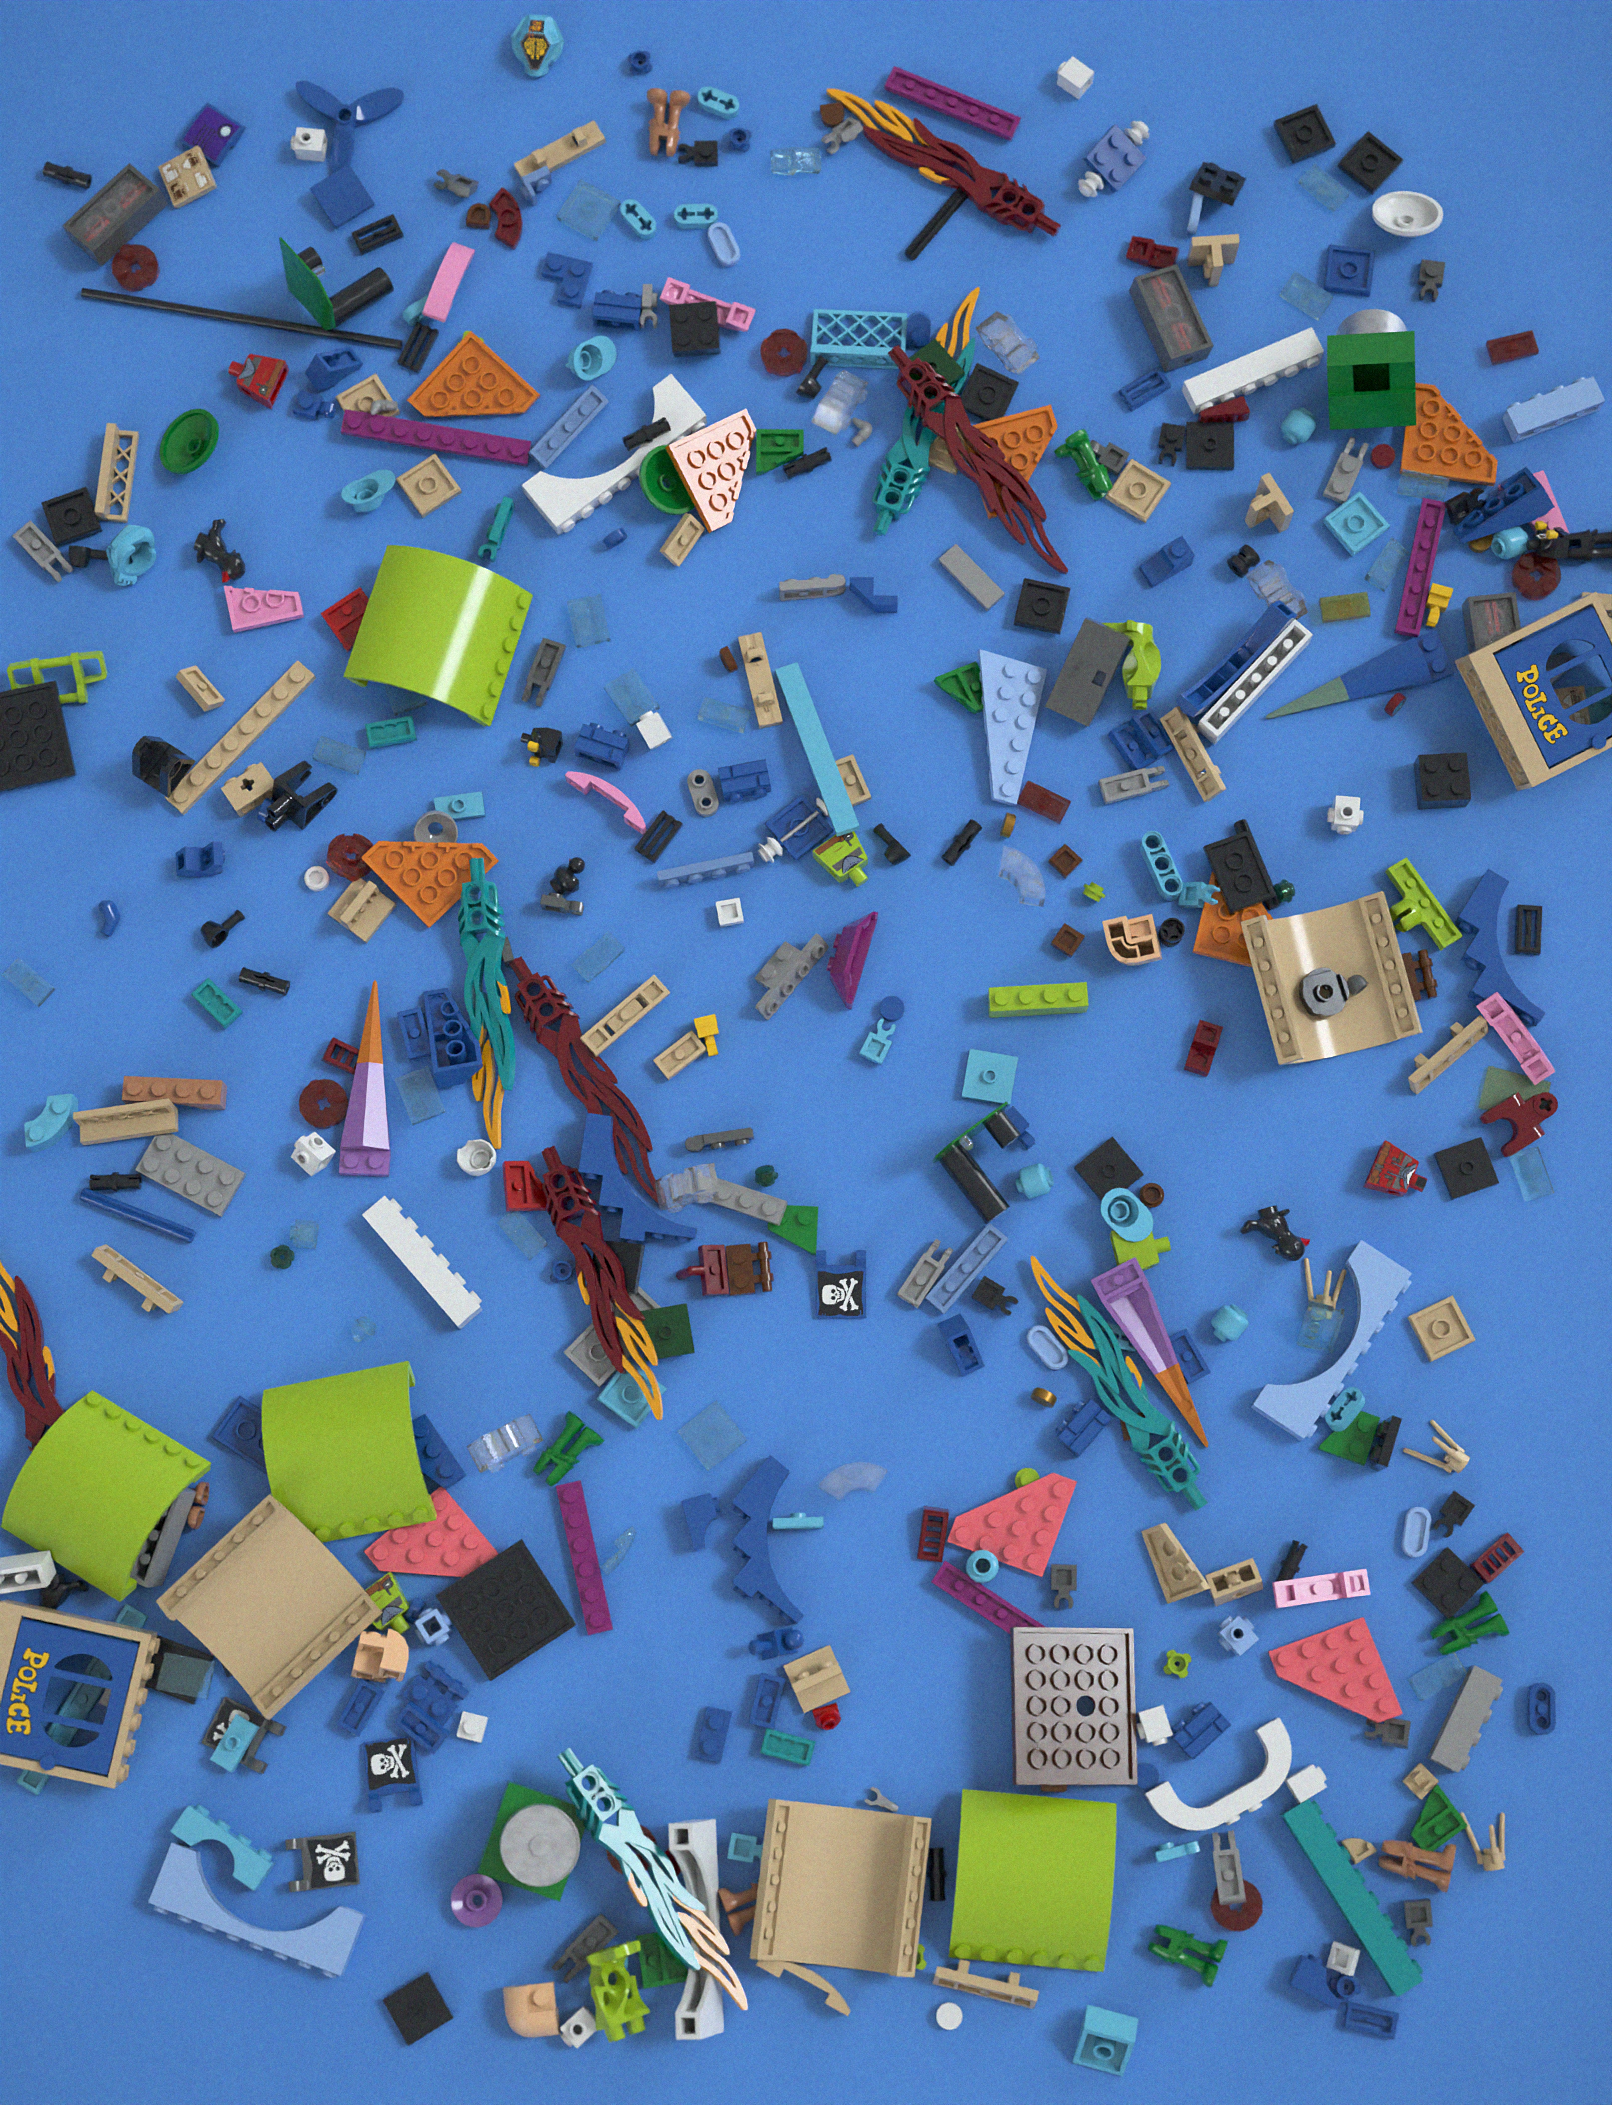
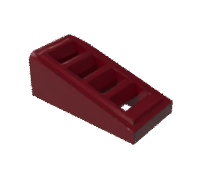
M1244 396L1200 411L1197 422L1230 423L1246 421L1249 418L1250 410Z
M333 1037L321 1061L354 1075L357 1061L353 1068L349 1065L354 1055L358 1056L359 1049ZM335 1048H340L336 1059L331 1058ZM344 1052H350L345 1063L340 1062Z
M924 1506L917 1559L942 1562L949 1518L948 1509ZM928 1516L942 1517V1522L928 1520ZM927 1526L941 1528V1531L937 1532L926 1529ZM925 1536L940 1539L939 1542L926 1541ZM924 1546L938 1548V1553L923 1551Z
M1506 1532L1469 1565L1485 1584H1489L1523 1554L1524 1550ZM1505 1541L1515 1551L1513 1555L1503 1546ZM1497 1548L1508 1558L1506 1561L1495 1551ZM1490 1554L1499 1562V1567L1488 1557ZM1483 1561L1493 1570L1492 1573H1489L1481 1564Z

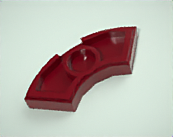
M501 187L489 204V208L498 218L495 238L515 250L522 235V216L515 198L506 189Z

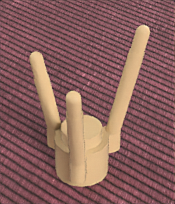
M1305 1258L1304 1266L1308 1292L1307 1308L1312 1309V1315L1331 1317L1332 1312H1335L1336 1302L1347 1271L1345 1269L1341 1271L1331 1299L1329 1290L1332 1271L1328 1270L1323 1295H1316V1299H1314L1309 1259Z
M1430 1420V1424L1451 1446L1449 1448L1435 1436L1432 1437V1441L1447 1452L1443 1457L1446 1463L1408 1448L1403 1449V1452L1441 1467L1448 1473L1452 1470L1460 1473L1470 1460V1457L1464 1453L1465 1450L1459 1447L1434 1420Z
M1461 1812V1817L1468 1825L1465 1831L1475 1851L1477 1863L1483 1864L1484 1871L1505 1868V1814L1500 1813L1499 1847H1496L1494 1826L1489 1825L1491 1847L1484 1848V1854H1482L1464 1813Z

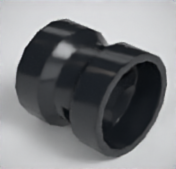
M1245 544L1239 549L1237 555H1232L1227 560V564L1233 573L1243 578L1248 574L1249 569L1258 565L1261 560L1257 552Z
M1177 918L1164 920L1158 933L1160 942L1167 947L1178 945L1185 932L1183 923Z

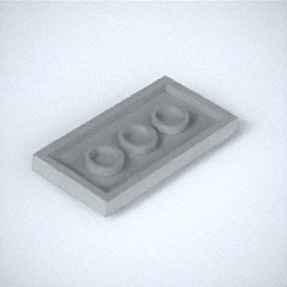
M172 1133L155 1135L135 1169L142 1175L220 1217L224 1215L247 1175Z
M639 1286L637 1294H628L640 1311L661 1308ZM614 1303L615 1317L624 1319L641 1338V1334L634 1324ZM593 1322L563 1352L599 1388L617 1371L601 1346ZM618 1328L620 1343L624 1355L628 1359L631 1354ZM633 1338L634 1344L638 1349L640 1346Z

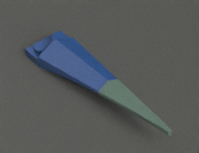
M1434 630L1422 636L1411 638L1271 712L1266 716V719L1269 720L1362 697L1429 685L1451 677L1455 672L1437 630Z

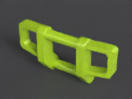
M73 652L69 656L41 660L39 658H31L26 661L10 663L7 667V673L11 689L45 683L42 669L72 665L77 692L61 694V704L79 702L80 704L88 703L86 684L104 680L107 677L103 652ZM98 659L101 673L85 677L81 660ZM31 667L35 684H17L13 670Z

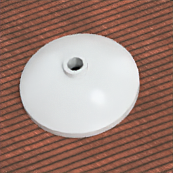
M1399 191L1388 193L1378 198L1372 208V217L1386 232L1402 237H1418L1426 235L1440 226L1443 210L1434 199L1416 192Z

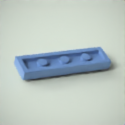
M593 384L590 385L527 453L543 469H546L609 401Z
M748 852L657 871L660 887L673 888L677 887L681 882L697 883L702 881L703 878L710 876L721 878L733 871L745 873L754 867L753 854Z
M989 1223L925 1299L942 1314H945L1008 1241V1238Z

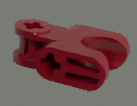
M1516 1092L1481 1114L1479 1119L1483 1124H1489L1498 1119L1507 1120L1511 1124L1513 1135L1510 1141L1501 1147L1503 1156L1508 1157L1545 1134L1539 1123L1556 1112L1558 1101L1549 1092L1536 1094L1524 1101L1519 1092ZM1542 1101H1545L1547 1105L1541 1110L1539 1105L1542 1104Z

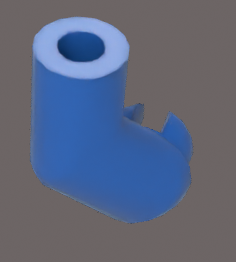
M104 900L99 904V911H102L106 921L100 932L111 937L120 920V914L112 901Z

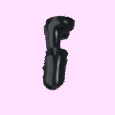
M1588 529L1582 532L1570 533L1569 546L1581 545V548L1569 549L1568 557L1564 558V560L1585 563L1594 558L1612 559V547H1594V545L1612 544V531L1598 533V529H1594L1591 532Z

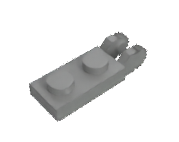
M1350 437L1344 452L1341 453L1323 493L1324 497L1341 504L1345 503L1369 446L1367 443L1361 445L1357 458L1350 456L1349 452L1355 444V438Z
M31 520L12 535L44 571L47 570L58 583L62 580L61 575L51 567L57 560L65 571L69 573L73 571L70 564L62 557L61 552Z
M831 574L828 578L824 579L819 577L799 581L787 579L784 582H779L780 600L814 599L842 595L846 589V580L841 574Z
M1164 766L1149 769L1142 768L1100 779L1098 783L1104 804L1130 799L1169 787L1168 780L1150 783L1148 778L1165 773Z
M935 1239L926 1254L922 1255L897 1293L898 1297L917 1309L945 1268V1263L954 1251L950 1247L946 1249L939 1262L931 1258L940 1246L941 1241Z
M1234 1830L1228 1831V1843L1230 1844V1849L1220 1850V1836L1218 1832L1212 1833L1214 1844L1213 1858L1220 1905L1246 1902L1239 1849L1236 1848Z

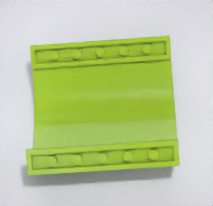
M387 545L343 677L360 687H367L368 681L406 689L447 704L467 714L469 718L483 726H491L533 595L499 574L463 559L417 547Z
M409 1361L263 1390L262 1437L272 1496L297 1517L322 1543L436 1520L437 1513L424 1482L415 1444L409 1387H414L416 1380Z
M92 1390L70 1407L50 1427L28 1457L9 1494L1 1527L40 1552L50 1550L52 1560L121 1602L136 1589L137 1581L130 1577V1573L151 1531L181 1492L192 1482L195 1483L210 1471L211 1462Z
M962 1789L959 1851L949 1958L1104 1972L1114 1884L1116 1803Z

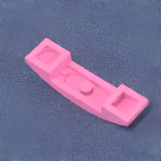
M455 242L451 244L438 270L422 315L445 323L463 275L468 270L474 256V249Z
M669 277L660 296V300L668 305L716 301L719 327L747 332L756 312V309L740 303L733 302L732 305L691 290L690 285Z
M571 771L565 774L567 783L583 794L587 795L591 788H593L626 811L623 815L625 823L642 835H645L647 829L640 812L619 789L589 774Z
M1495 992L1476 1006L1490 1026L1494 1027L1520 1062L1521 1068L1534 1085L1555 1072L1554 1067L1536 1040L1498 992Z
M1366 1569L1272 1582L1276 1608L1370 1595Z

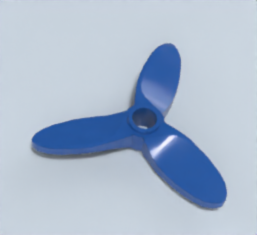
M308 81L296 82V89L300 97L314 110L336 122L330 152L333 173L351 163L354 151V129L359 124L369 123L386 116L399 107L404 100L402 90L386 88L364 95L350 105H343L335 96L316 84ZM346 115H350V116H351V118H350L349 120H347V121H342V118H343L344 116H346Z

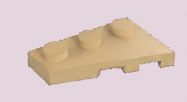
M1166 1523L1141 1531L1167 1604L1211 1588Z

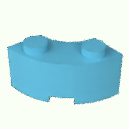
M73 1094L47 1096L46 1107L42 1114L33 1121L24 1123L26 1148L31 1152H39L57 1144L74 1124L73 1112H78V1098Z

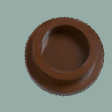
M1156 1183L1145 1184L1139 1193L1140 1201L1149 1208L1159 1206L1164 1200L1162 1187Z

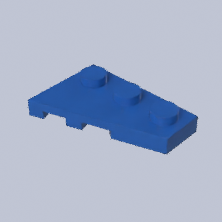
M423 1414L413 1421V1432L421 1471L445 1490L466 1477L467 1475L427 1415Z

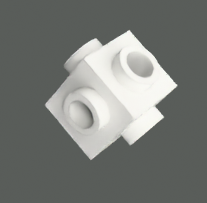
M1336 796L1334 798L1332 808L1328 809L1327 822H1331V830H1335L1339 834L1348 835L1355 832L1359 825H1362L1364 812L1360 810V798Z
M314 1132L307 1137L303 1135L294 1144L295 1150L291 1158L312 1177L327 1167L336 1151Z

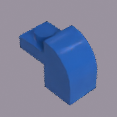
M212 841L204 848L185 846L175 853L176 870L179 877H206L223 872L222 866L225 861V851L222 849V842Z

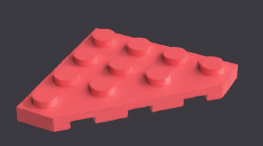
M1052 1472L1034 1482L956 1516L947 1542L974 1552L978 1550L990 1551L1000 1562L1043 1577L1077 1481Z
M441 1486L430 1495L437 1513L435 1521L389 1529L364 1551L379 1571L463 1577L499 1553L451 1495Z
M1364 1617L1268 1652L1278 1678L1300 1686L1308 1692L1328 1699L1336 1705L1356 1712L1375 1723H1381L1403 1714Z

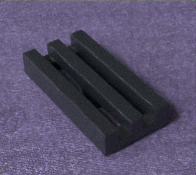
M394 214L351 232L361 255L404 237ZM393 223V225L390 226V227H388V228H385V229H383V230H378V229H380V228H382V227H384V226H387V225ZM373 231H376V232H374V233H373L372 235H370V236H367V237H365V238H363V239H361V240L359 239L360 237H362V236H364V235H367V234H369V233H371V232H373Z
M417 321L397 361L398 365L420 373L439 335V330L435 328L433 330L428 325L423 326L422 323ZM420 331H422V333H421V335H420V337H419V339H418V341H417V343H416V345H415V347H414V349H413V351H412V353H411V355H410L408 361L405 362L406 359H407V357H408V355H409V353H410V351H411V349H412V347H413V345H414V343H415V341H416V339H417V337H418V335H419V333H420ZM427 334H429L431 336L415 366L413 365V363L422 347V344Z
M662 810L636 845L635 851L656 863L683 824ZM663 820H667L662 826V828L659 830V832L656 834V836L653 838V840L650 842L648 847L644 850L643 847L646 845L648 840L651 838V836L654 834V832L657 830V828L660 826ZM673 824V829L652 856L650 852L669 826Z
M1520 904L1516 906L1515 954H1541L1542 906ZM1523 910L1526 911L1525 947H1522ZM1532 911H1536L1534 948H1530Z

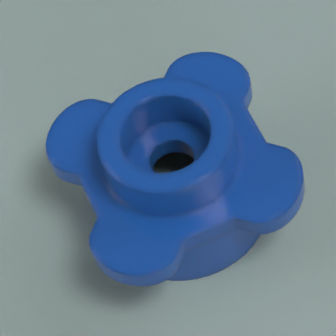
M636 51L628 56V61L631 62L630 72L637 75L639 72L649 73L652 71V65L649 62L651 58L650 53L647 51Z
M733 128L729 131L730 141L727 143V146L730 150L741 149L746 152L750 149L749 139L752 134L749 130Z
M554 1259L551 1262L553 1268L550 1280L553 1283L558 1281L565 1282L566 1284L573 1283L575 1262L573 1260ZM562 1269L565 1270L564 1274L560 1273Z
M1344 1973L1338 1979H1332L1330 1982L1331 1988L1336 1990L1339 1995L1338 1999L1343 2003L1348 2002L1350 1997L1361 1992V1986L1356 1983L1353 1976ZM1344 1984L1348 1985L1347 1989H1344Z

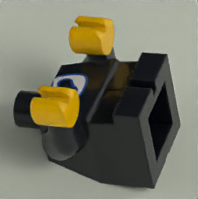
M1536 521L1535 529L1537 532L1534 534L1533 540H1527V550H1534L1540 556L1553 559L1567 558L1570 534L1561 527H1554V530L1546 531L1547 524L1543 521Z
M533 728L531 735L522 733L520 739L521 742L527 743L528 750L534 753L535 756L530 757L529 764L536 767L539 766L543 757L547 758L549 762L555 763L563 746L562 731L552 728Z

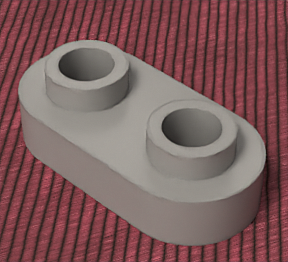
M702 769L692 771L688 776L687 783L696 812L703 817H711L716 814L719 808L711 776ZM697 778H703L704 782L701 784H697L695 780ZM704 800H710L711 804L709 806H704L702 802Z

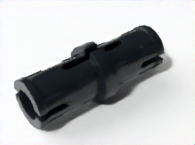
M48 161L44 164L43 176L60 180L62 184H73L85 189H89L91 186L92 175L75 171L70 166L62 167Z
M663 417L652 424L641 426L639 430L622 437V441L627 450L631 451L646 442L648 444L653 442L652 439L671 431V427L666 418Z
M827 447L809 455L803 454L800 459L783 465V470L788 480L806 471L810 473L813 471V468L832 461L830 453L827 452Z
M970 819L960 834L954 836L953 843L941 858L947 864L954 866L963 852L970 849V843L982 830V826L973 819Z
M243 967L239 975V982L259 987L261 991L269 990L286 996L290 988L289 980L270 976L269 972L260 973Z
M113 1172L112 1175H90V1179H92L89 1180L90 1190L112 1189L113 1192H119L120 1189L142 1188V1185H140L142 1184L141 1173L119 1174V1172Z
M1296 1540L1292 1541L1286 1559L1281 1561L1280 1565L1282 1568L1275 1582L1291 1580L1294 1578L1295 1573H1299L1300 1567L1298 1566L1308 1546L1302 1543L1299 1551L1296 1552L1299 1542Z
M929 1848V1872H927L930 1884L929 1901H946L945 1877H947V1871L944 1868V1848Z

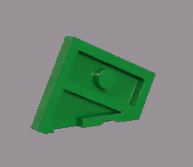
M756 429V475H762L804 454V429Z
M976 661L935 677L934 683L971 713L977 714L983 711L982 682H980V668Z
M787 1205L780 1226L768 1223V1231L801 1247L811 1255H816L818 1206Z
M1360 1411L1345 1430L1340 1432L1333 1431L1318 1446L1317 1450L1364 1466L1380 1417Z
M1436 1784L1432 1788L1410 1835L1420 1849L1433 1852L1468 1825L1440 1786Z
M658 1932L635 1936L636 1940L640 1942L638 1958L643 1989L687 1982L688 1970L666 1945Z

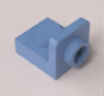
M547 165L521 177L523 186L520 189L525 200L530 199L532 205H536L535 191L545 190L552 184L551 173Z

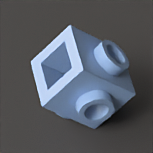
M429 1608L418 1615L420 1619L415 1622L418 1627L415 1632L422 1643L426 1641L429 1645L435 1643L436 1646H439L450 1639L448 1634L453 1632L450 1627L453 1622L446 1611L441 1613L437 1608L434 1610ZM433 1623H438L440 1625V1629L438 1632H433L431 1630V1626Z
M1229 1616L1219 1625L1221 1630L1217 1634L1221 1638L1218 1642L1227 1652L1232 1650L1237 1657L1241 1656L1259 1640L1252 1631L1255 1627L1246 1617L1241 1619L1240 1616H1236L1233 1619ZM1234 1630L1239 1632L1238 1639L1233 1635Z

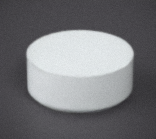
M320 866L309 868L304 876L307 887L312 891H322L329 885V875Z
M946 2002L938 2008L936 2019L942 2028L952 2030L960 2025L962 2012L956 2004Z

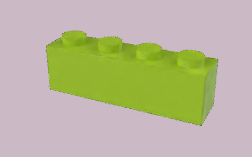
M1087 982L990 987L987 994L989 1018L1086 1013L1089 1006Z

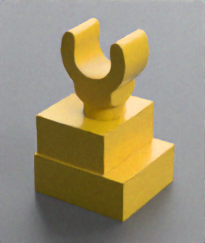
M1432 583L1425 608L1430 609L1426 622L1427 626L1435 628L1440 612L1444 613L1447 609L1453 588Z
M712 1014L695 1018L694 1024L698 1038L705 1039L708 1056L718 1055L714 1035L719 1034L716 1015Z

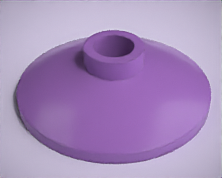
M472 1874L461 1879L454 1887L451 1895V1907L454 1915L460 1922L470 1927H482L491 1923L499 1915L502 1908L503 1897L500 1887L492 1878L481 1874ZM479 1895L482 1897L480 1905L474 1904V1896Z

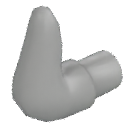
M376 400L371 404L370 414L375 415L381 411L388 412V410L396 411L398 403L397 401Z
M854 417L852 418L853 423L861 430L851 441L856 447H859L871 435L872 426L870 423Z

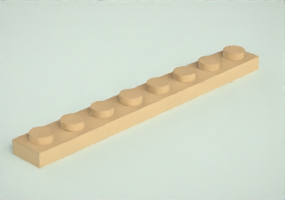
M297 660L182 779L169 798L165 797V799L180 813L185 815L316 679L315 675Z

